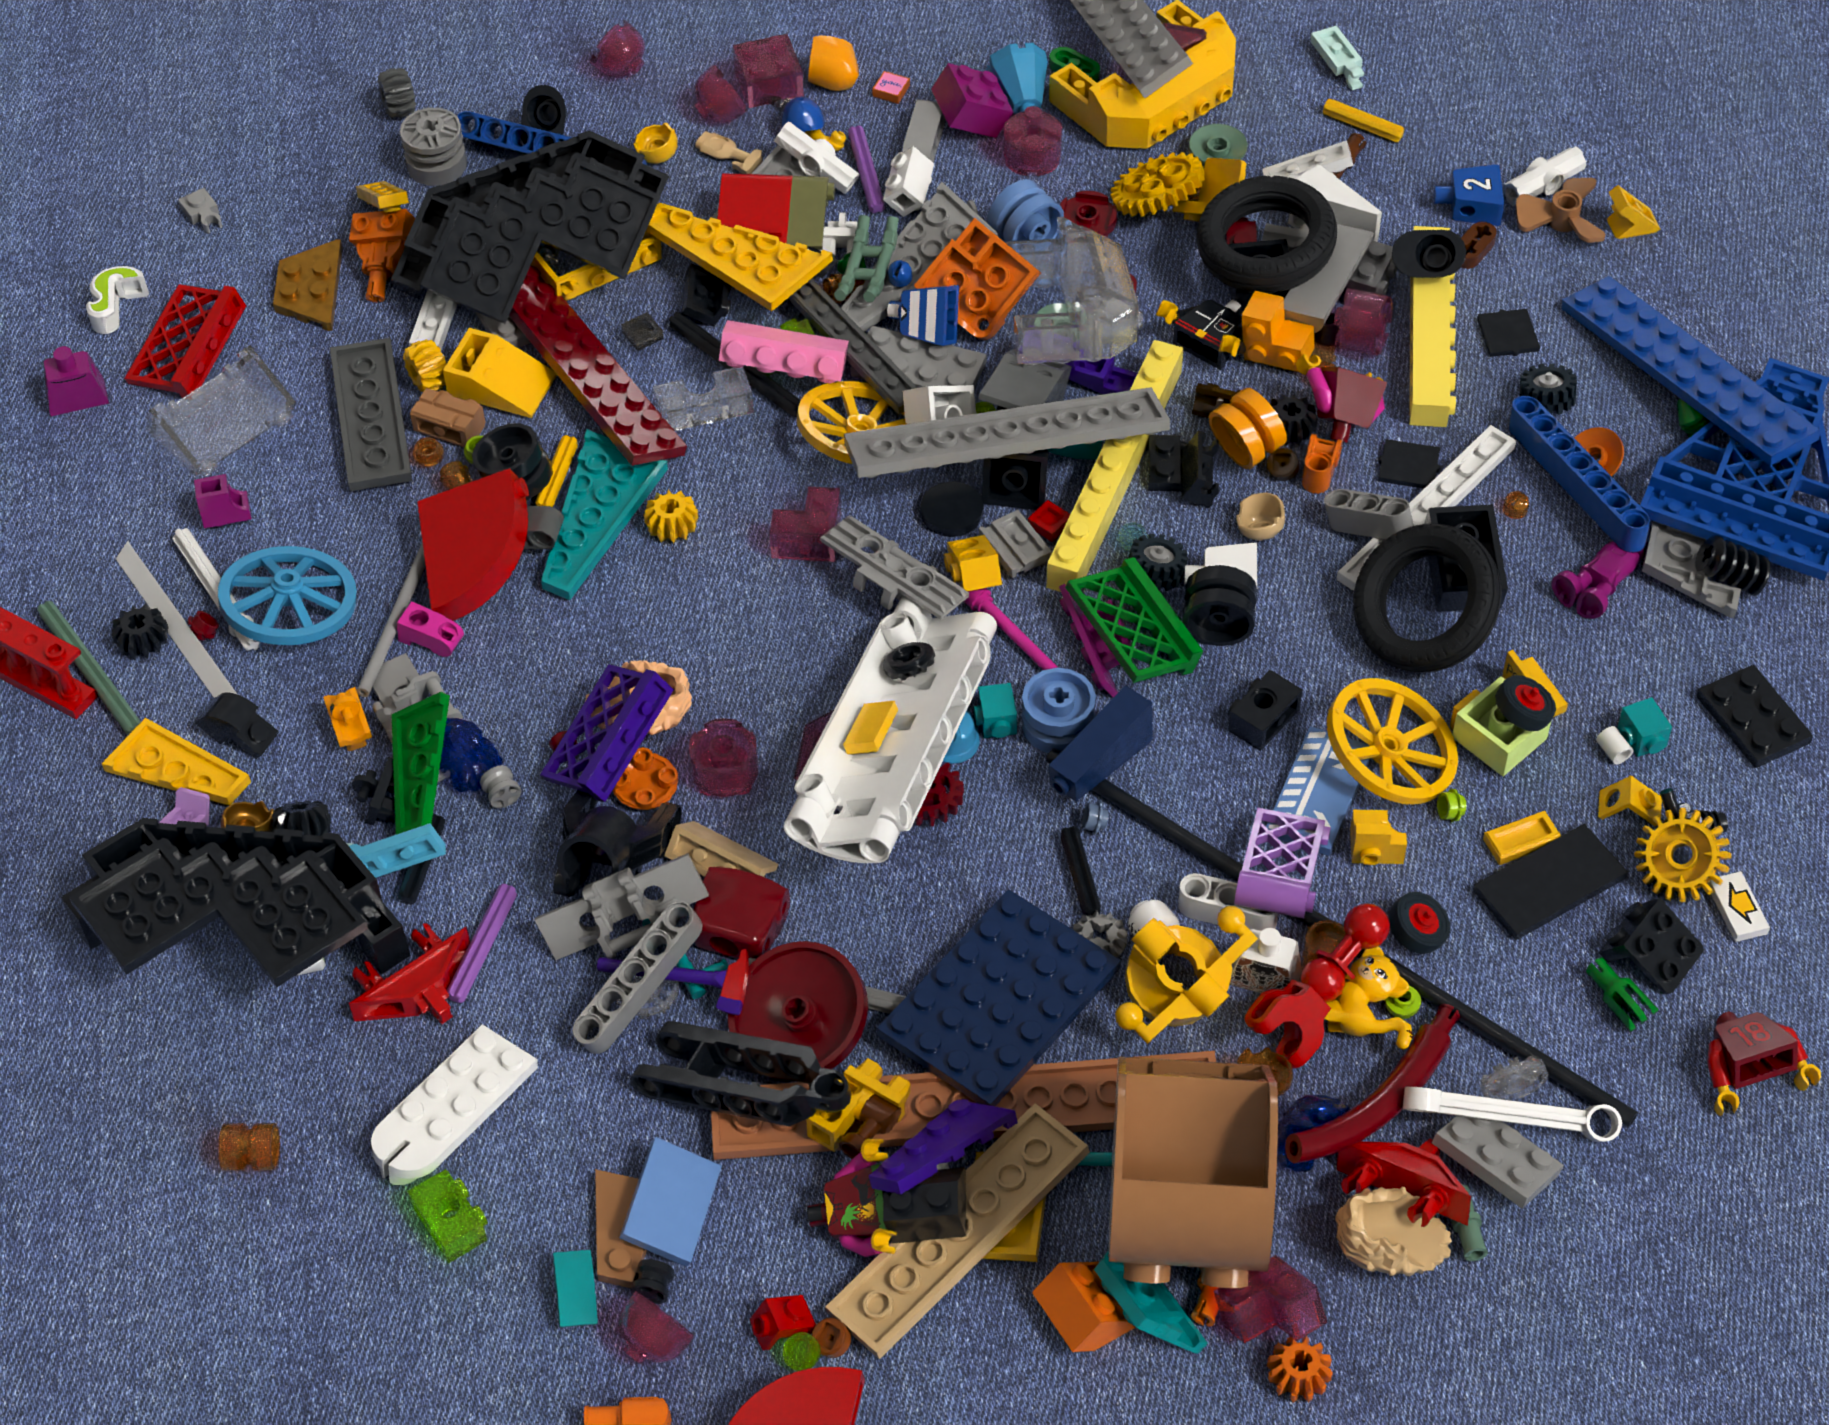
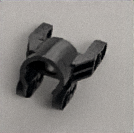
M577 790L564 807L563 843L559 847L556 857L558 869L553 885L554 894L567 897L575 896L586 881L592 862L612 866V874L626 868H630L633 876L641 873V865L659 858L668 846L675 826L680 824L681 805L668 802L662 803L644 827L636 825L632 818L617 808L611 806L596 807L598 800L589 793Z

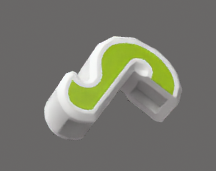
M117 266L105 269L93 277L90 283V292L94 302L90 301L86 304V310L93 330L100 334H109L120 327L119 298L133 299L149 295L142 271L134 267Z

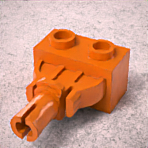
M406 208L393 212L374 211L354 213L352 215L349 241L357 248V253L363 261L361 271L369 276L365 298L370 302L378 303V300L380 302L385 301L386 281L395 272L404 250V243L415 220V217Z

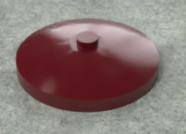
M810 941L783 944L765 952L749 965L748 982L740 1015L728 1014L729 1032L812 1047L820 1067L832 1070L852 1052L863 1033L868 1013L867 991L857 969L844 955L834 948ZM768 1076V1077H770V1078L777 1079V1080L791 1081V1080H786V1079H781V1078H776V1077Z

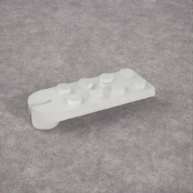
M482 1024L374 1129L371 1138L372 1155L379 1166L382 1178H386L389 1175L391 1184L406 1185L412 1183L417 1178L433 1172L538 1068V1059Z

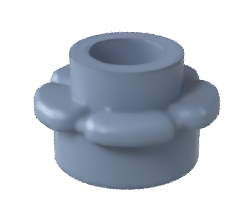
M1098 801L1097 804L1087 803L1084 809L1082 829L1092 831V834H1097L1099 829L1104 830L1107 825L1108 810L1103 809L1101 801Z

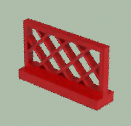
M178 284L124 379L127 383L176 392L180 394L183 400L194 401L246 308L235 287L224 285L222 291ZM184 295L195 298V300L181 307L179 306ZM216 300L212 308L204 310L203 305ZM199 308L200 314L185 321L183 315ZM180 318L181 324L166 331L169 322ZM203 323L199 331L191 335L189 329ZM186 332V338L174 344L171 343V338ZM166 341L168 347L154 354L152 353L155 346ZM190 346L184 356L177 357V352ZM172 355L174 361L158 368L157 362ZM151 365L153 366V372L145 376H139L143 369ZM176 370L171 381L163 380V376Z

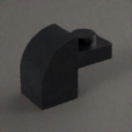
M229 692L221 693L215 697L195 722L197 726L219 744L231 738L255 759L262 756L279 733L277 729L255 712L259 708L256 704L240 695Z

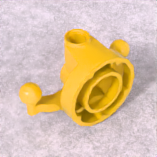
M1226 906L1218 913L1217 922L1220 929L1226 933H1236L1240 937L1223 955L1220 954L1212 940L1196 929L1179 925L1166 926L1161 920L1157 921L1155 918L1151 919L1131 939L1135 944L1128 957L1124 975L1127 993L1132 1002L1123 1003L1117 1008L1115 1019L1119 1027L1124 1030H1134L1149 1044L1167 1026L1176 1027L1193 1024L1204 1016L1208 1018L1230 996L1227 991L1232 974V964L1258 940L1254 933L1245 925V915L1242 910L1236 906ZM1175 954V956L1186 958L1192 964L1198 981L1187 991L1182 988V983L1175 982L1169 978L1164 964L1160 965L1158 963L1165 955ZM1143 1015L1152 1020V1022L1146 1025L1143 1022Z

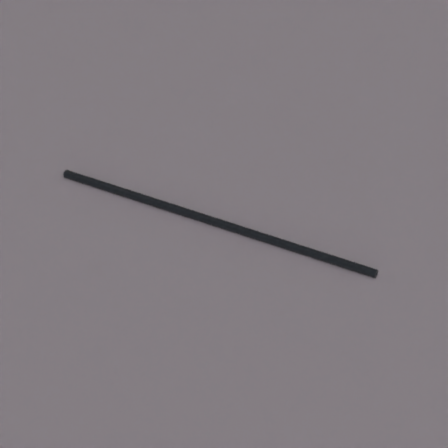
M1053 748L1047 755L1046 762L1050 764L1062 751ZM1106 779L1092 789L1098 795L1238 882L1243 866L1238 861ZM1314 909L1312 913L1305 912L1304 919L1294 917L1337 945L1346 936L1343 927ZM1361 949L1356 957L1360 958L1366 949ZM1384 953V956L1389 958L1396 966L1400 976L1408 982L1409 986L1418 991L1420 997L1437 1008L1441 1004L1452 1005L1454 1009L1451 1011L1450 1016H1452L1455 1010H1458L1460 1014L1458 1021L1590 1104L1612 1106L1619 1112L1622 1124L1628 1128L1632 1125L1638 1115L1636 1110Z

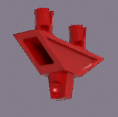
M427 923L423 924L426 937L414 929L411 939L416 942L425 954L385 980L369 961L364 962L368 976L355 967L352 977L358 981L366 992L349 1002L354 1022L419 1016L427 1011L440 1024H444L453 1018L450 1012L451 1007L445 999L450 997L447 988L470 944L467 926L443 942Z
M1429 1138L1418 1148L1408 1143L1360 1141L1338 1152L1337 1170L1348 1175L1341 1182L1342 1190L1346 1195L1356 1189L1355 1194L1361 1193L1370 1185L1377 1188L1383 1187L1384 1189H1400L1403 1186L1412 1196H1420L1407 1211V1216L1412 1223H1415L1416 1220L1422 1217L1421 1227H1425L1438 1213L1468 1226L1471 1196L1441 1160L1440 1149L1432 1144V1139Z

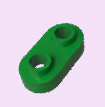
M1058 47L1050 52L1049 67L1052 71L1056 72L1072 63L1094 81H1099L1100 65L1095 60L1069 47Z

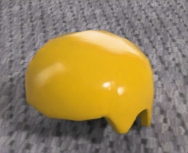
M663 123L662 126L651 125L643 128L636 135L633 145L636 152L645 155L644 159L647 163L659 164L666 162L674 156L678 147V140L675 130L668 123Z

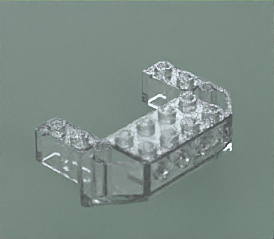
M1057 217V239L1005 242L1041 272L1030 287L1049 288L1060 285L1067 313L1014 316V351L1017 364L1037 365L1042 362L1064 364L1077 360L1097 362L1101 359H1111L1137 342L1138 329L1143 328L1142 311H1138V297L1134 290L1121 244L1089 228L1077 225L1064 217Z

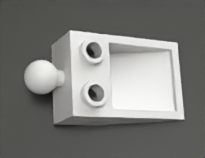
M1318 164L1300 176L1297 174L1286 176L1300 180L1319 191L1330 204L1337 224L1374 232L1373 241L1378 242L1382 212L1339 180L1332 172ZM1289 213L1288 223L1292 227L1299 229L1300 226L1306 224L1299 217Z

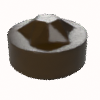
M1288 448L1277 449L1267 459V469L1270 475L1278 481L1291 480L1297 475L1300 468L1296 454Z

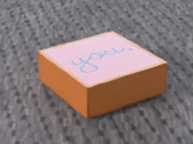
M884 71L872 89L873 97L899 104L910 87V78Z

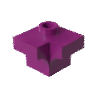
M226 474L194 480L196 501L204 528L221 527L226 524L252 519L247 491H239L232 488L227 481Z

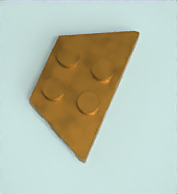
M336 239L279 260L273 300L276 313L293 316L307 324L312 320L322 324L324 330L333 331L343 249L341 239Z

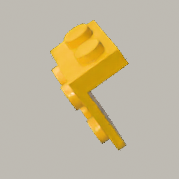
M1207 158L1204 166L1205 180L1202 181L1203 186L1200 189L1198 202L1180 200L1177 207L1173 206V212L1184 214V220L1199 222L1205 207L1219 192L1234 183H1240V181L1245 180L1246 162L1238 159Z

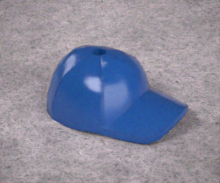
M804 96L796 97L787 103L783 110L782 128L788 121L803 132L818 130L824 127L825 121L819 105L810 98Z

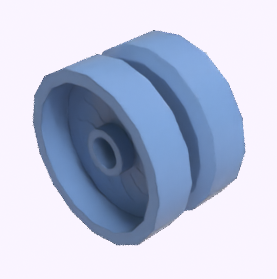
M1030 179L1018 180L1006 187L994 200L987 215V223L998 232V237L1022 257L1033 256L1043 251L1056 238L1064 222L1062 207L1052 197L1048 196L1044 189L1035 181Z
M1065 668L1043 670L1030 678L1024 686L1022 695V729L1025 738L1033 747L1049 753L1053 748L1063 751L1095 717L1096 694L1093 685L1084 675Z

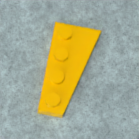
M144 718L102 763L105 772L174 791L183 787L209 795L211 801L229 806L251 783L249 774L147 718Z

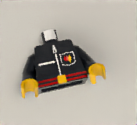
M1163 300L1156 315L1164 317L1167 324H1174L1173 345L1183 347L1184 351L1219 370L1224 367L1230 356H1241L1246 351L1242 332L1241 315L1243 308L1237 301L1230 300L1225 306H1222L1213 300H1205L1198 306L1183 310L1178 309L1170 301Z

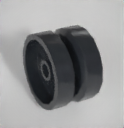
M521 423L506 424L485 434L476 444L472 454L473 465L482 478L509 468L519 478H523L529 490L526 500L539 494L550 482L553 474L552 462L542 448L537 434L530 426Z
M1215 565L1198 569L1188 577L1185 585V605L1182 622L1194 639L1204 644L1226 646L1242 642L1252 634L1256 618L1257 586L1255 580L1248 573L1236 567Z

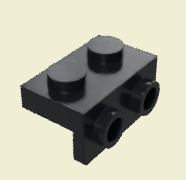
M691 263L686 270L681 314L715 326L721 316L726 317L729 312L731 300H728V294L732 286L703 267Z

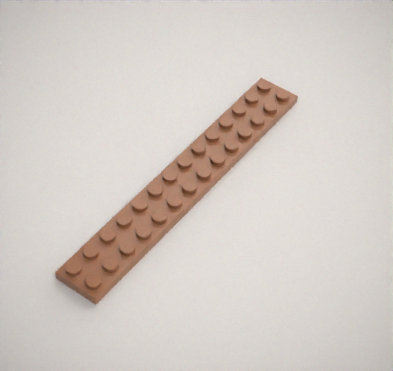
M1215 1051L1135 1057L1216 1062ZM1118 1058L1033 1064L995 1107L1015 1110L1018 1120L1036 1103L1072 1133L1114 1129ZM932 1072L900 1074V1077L906 1079L911 1084V1092L905 1102V1115L899 1123L896 1122L893 1130L889 1133L878 1132L872 1139H884V1143H881L879 1147L903 1146L907 1140L913 1138L925 1128L928 1122L947 1109L950 1103L960 1099L973 1103L976 1102ZM898 1075L882 1076L879 1082L887 1086L892 1078ZM802 1082L760 1085V1087L783 1091L784 1088L787 1089L798 1084L809 1090V1085ZM711 1111L714 1160L832 1151L807 1136L806 1119L789 1127ZM855 1119L854 1123L843 1135V1138L847 1133H856L862 1122ZM1003 1125L993 1131V1139L1000 1138L1008 1129L1003 1127Z

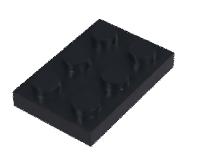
M1754 664L1698 689L1696 697L1754 768H1758L1802 748L1812 741L1813 734Z

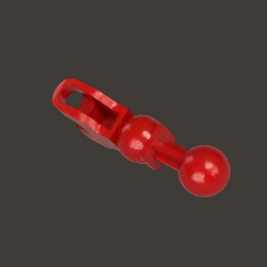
M1364 903L1353 907L1344 920L1346 936L1332 953L1318 949L1315 954L1319 958L1313 959L1305 965L1301 973L1300 982L1292 979L1285 988L1270 989L1262 992L1245 1015L1246 1025L1255 1033L1269 1034L1282 1023L1284 1024V1035L1276 1048V1055L1285 1067L1299 1068L1303 1066L1319 1049L1324 1037V1019L1331 1010L1327 1002L1334 1001L1342 994L1345 987V979L1353 981L1355 975L1347 968L1361 949L1376 948L1387 939L1390 931V922L1387 914L1379 906Z

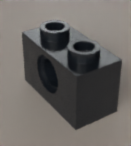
M1269 670L1261 679L1256 678L1252 682L1248 693L1242 699L1238 698L1232 703L1228 711V716H1230L1228 731L1261 751L1300 710L1303 689Z

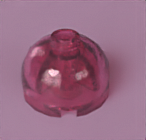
M623 20V27L616 24L606 33L597 45V48L600 50L598 56L595 57L593 54L591 56L590 64L611 78H622L629 73L634 75L644 65L642 60L645 54L644 39L637 29L626 20Z
M713 64L698 77L695 83L694 94L698 102L694 106L704 119L709 116L715 122L722 124L730 123L740 118L748 110L733 86L725 78H722L724 76L723 73Z
M637 1291L629 1297L619 1313L617 1324L619 1335L627 1344L623 1351L640 1364L645 1359L657 1364L668 1363L678 1358L694 1338V1335L671 1315H667L658 1305Z

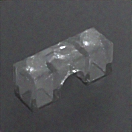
M743 367L713 372L714 388L704 394L691 393L686 389L683 380L653 386L655 408L661 414L662 419H665L674 431L754 413L752 390Z

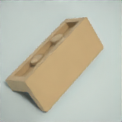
M695 821L675 826L664 855L673 860L689 853L698 873L704 877L709 867L738 869L764 877L766 873L776 871L779 865Z

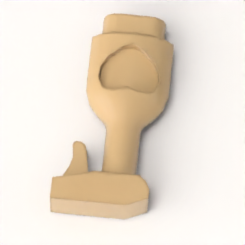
M705 131L695 144V147L700 152L714 158L737 160L732 162V167L741 174H752L763 162L762 150L756 149L751 153L738 149L733 140L716 133Z

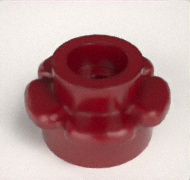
M197 611L193 617L190 616L187 619L188 624L191 625L190 629L199 640L213 639L215 637L219 624L210 614L204 611Z

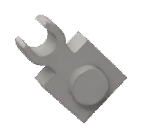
M205 188L178 199L181 210L193 225L201 221L203 230L208 234L211 233L209 229V224L211 223L218 224L220 228L223 227L220 215L218 214V206Z

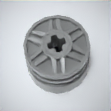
M424 108L413 112L405 118L400 127V137L410 177L416 182L427 186H441L461 177L466 170L467 156L463 144L461 123L458 117L451 111L443 108Z

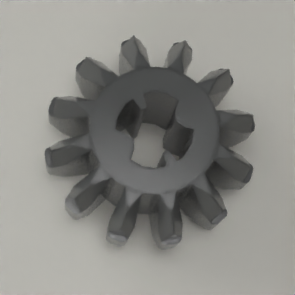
M391 68L380 72L378 85L386 114L391 118H400L413 113L416 102L408 72L403 68Z

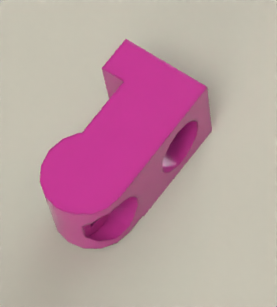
M412 601L397 621L398 641L409 646L414 642L429 648L435 654L443 657L450 656L464 636L463 629L456 622Z

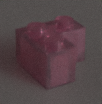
M808 486L805 511L773 509L770 527L772 558L835 562L836 551L822 543L820 537L840 523V488Z
M1277 1255L1270 1258L1267 1272L1249 1271L1247 1287L1218 1288L1213 1291L1225 1328L1243 1343L1250 1341L1275 1325L1297 1341L1328 1323L1317 1286Z

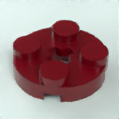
M1080 191L1075 193L1074 198L1067 201L1066 197L1060 203L1064 211L1061 234L1067 239L1102 243L1107 240L1108 234L1116 227L1117 207L1115 204L1109 203L1108 197L1102 193ZM1091 214V218H1085V215Z

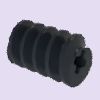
M1715 535L1708 538L1701 545L1697 553L1695 568L1697 571L1704 569L1706 576H1715L1716 580L1720 582L1726 580L1727 585L1732 587L1737 585L1741 591L1748 590L1749 594L1756 596L1764 589L1768 581L1770 561L1764 555L1757 554L1750 549L1746 550L1741 545H1735L1734 542L1724 540V538Z

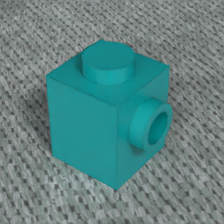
M1011 683L979 686L978 706H973L975 725H982L984 738H1003L1008 735L1017 734V711Z
M1653 697L1622 707L1617 728L1633 748L1635 755L1639 757L1648 753H1658L1667 747L1672 725Z

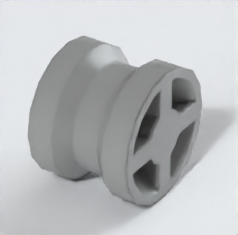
M507 766L493 767L485 772L480 779V786L485 793H489L488 800L494 808H505L512 805L521 795V787L513 780V773Z

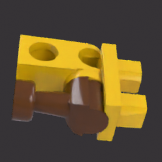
M869 1058L857 1068L849 1065L844 1071V1077L851 1088L850 1103L845 1109L836 1113L816 1111L814 1116L806 1119L807 1136L833 1152L840 1147L847 1157L853 1159L861 1152L862 1143L866 1139H872L878 1132L889 1133L893 1130L896 1122L899 1123L904 1117L905 1102L911 1092L910 1082L899 1075L894 1076L887 1086L879 1082L883 1075V1069L878 1063ZM855 1119L862 1122L856 1133H847L843 1138V1135L854 1123Z

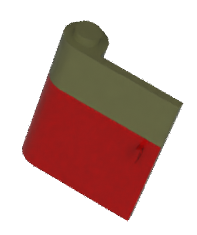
M722 173L717 219L721 220V225L732 228L735 225L777 236L779 241L795 246L798 242L807 245V247L822 250L826 206H828L829 201H834L835 183H830L829 177Z

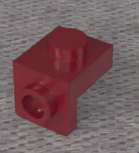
M1246 217L1236 221L1226 233V243L1256 242V221H1249Z

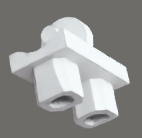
M843 212L839 214V221H828V227H824L822 250L832 252L833 258L836 255V248H847V253L851 252L858 222L846 221V213Z

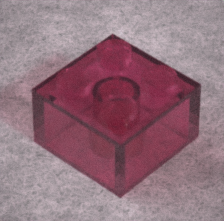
M788 34L733 45L735 73L749 108L804 96L802 69Z

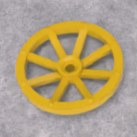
M838 381L813 388L802 397L798 406L796 420L800 433L810 445L831 458L852 464V461L845 447L844 438L834 442L822 433L844 437L845 433L907 424L904 418L877 425V421L890 405L869 383L856 381ZM842 396L848 419H845L822 401ZM853 396L869 398L879 402L869 415L859 414ZM814 408L836 425L812 421L809 412Z
M1367 678L1350 683L1331 703L1327 715V732L1333 751L1345 770L1367 790L1392 802L1422 804L1437 798L1453 781L1458 767V752L1454 737L1439 712L1418 693L1390 680ZM1368 694L1392 698L1385 727L1383 728L1380 725ZM1356 697L1370 731L1344 713L1345 707L1351 699ZM1403 704L1413 710L1425 722V724L1404 734L1396 729ZM1344 728L1369 746L1352 749L1346 738ZM1433 733L1438 742L1441 757L1407 749L1408 744ZM1372 758L1377 762L1380 767V777L1370 771L1360 760ZM1406 761L1441 769L1437 781L1429 785ZM1392 765L1416 788H1407L1393 784Z

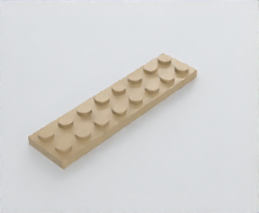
M1036 1103L1017 1120V1124L1009 1128L966 1170V1237L893 1244L891 1242L889 1246L896 1248L894 1254L880 1253L825 1306L827 1313L832 1318H836L844 1323L850 1330L851 1335L878 1359L882 1358L1090 1153L1086 1143Z

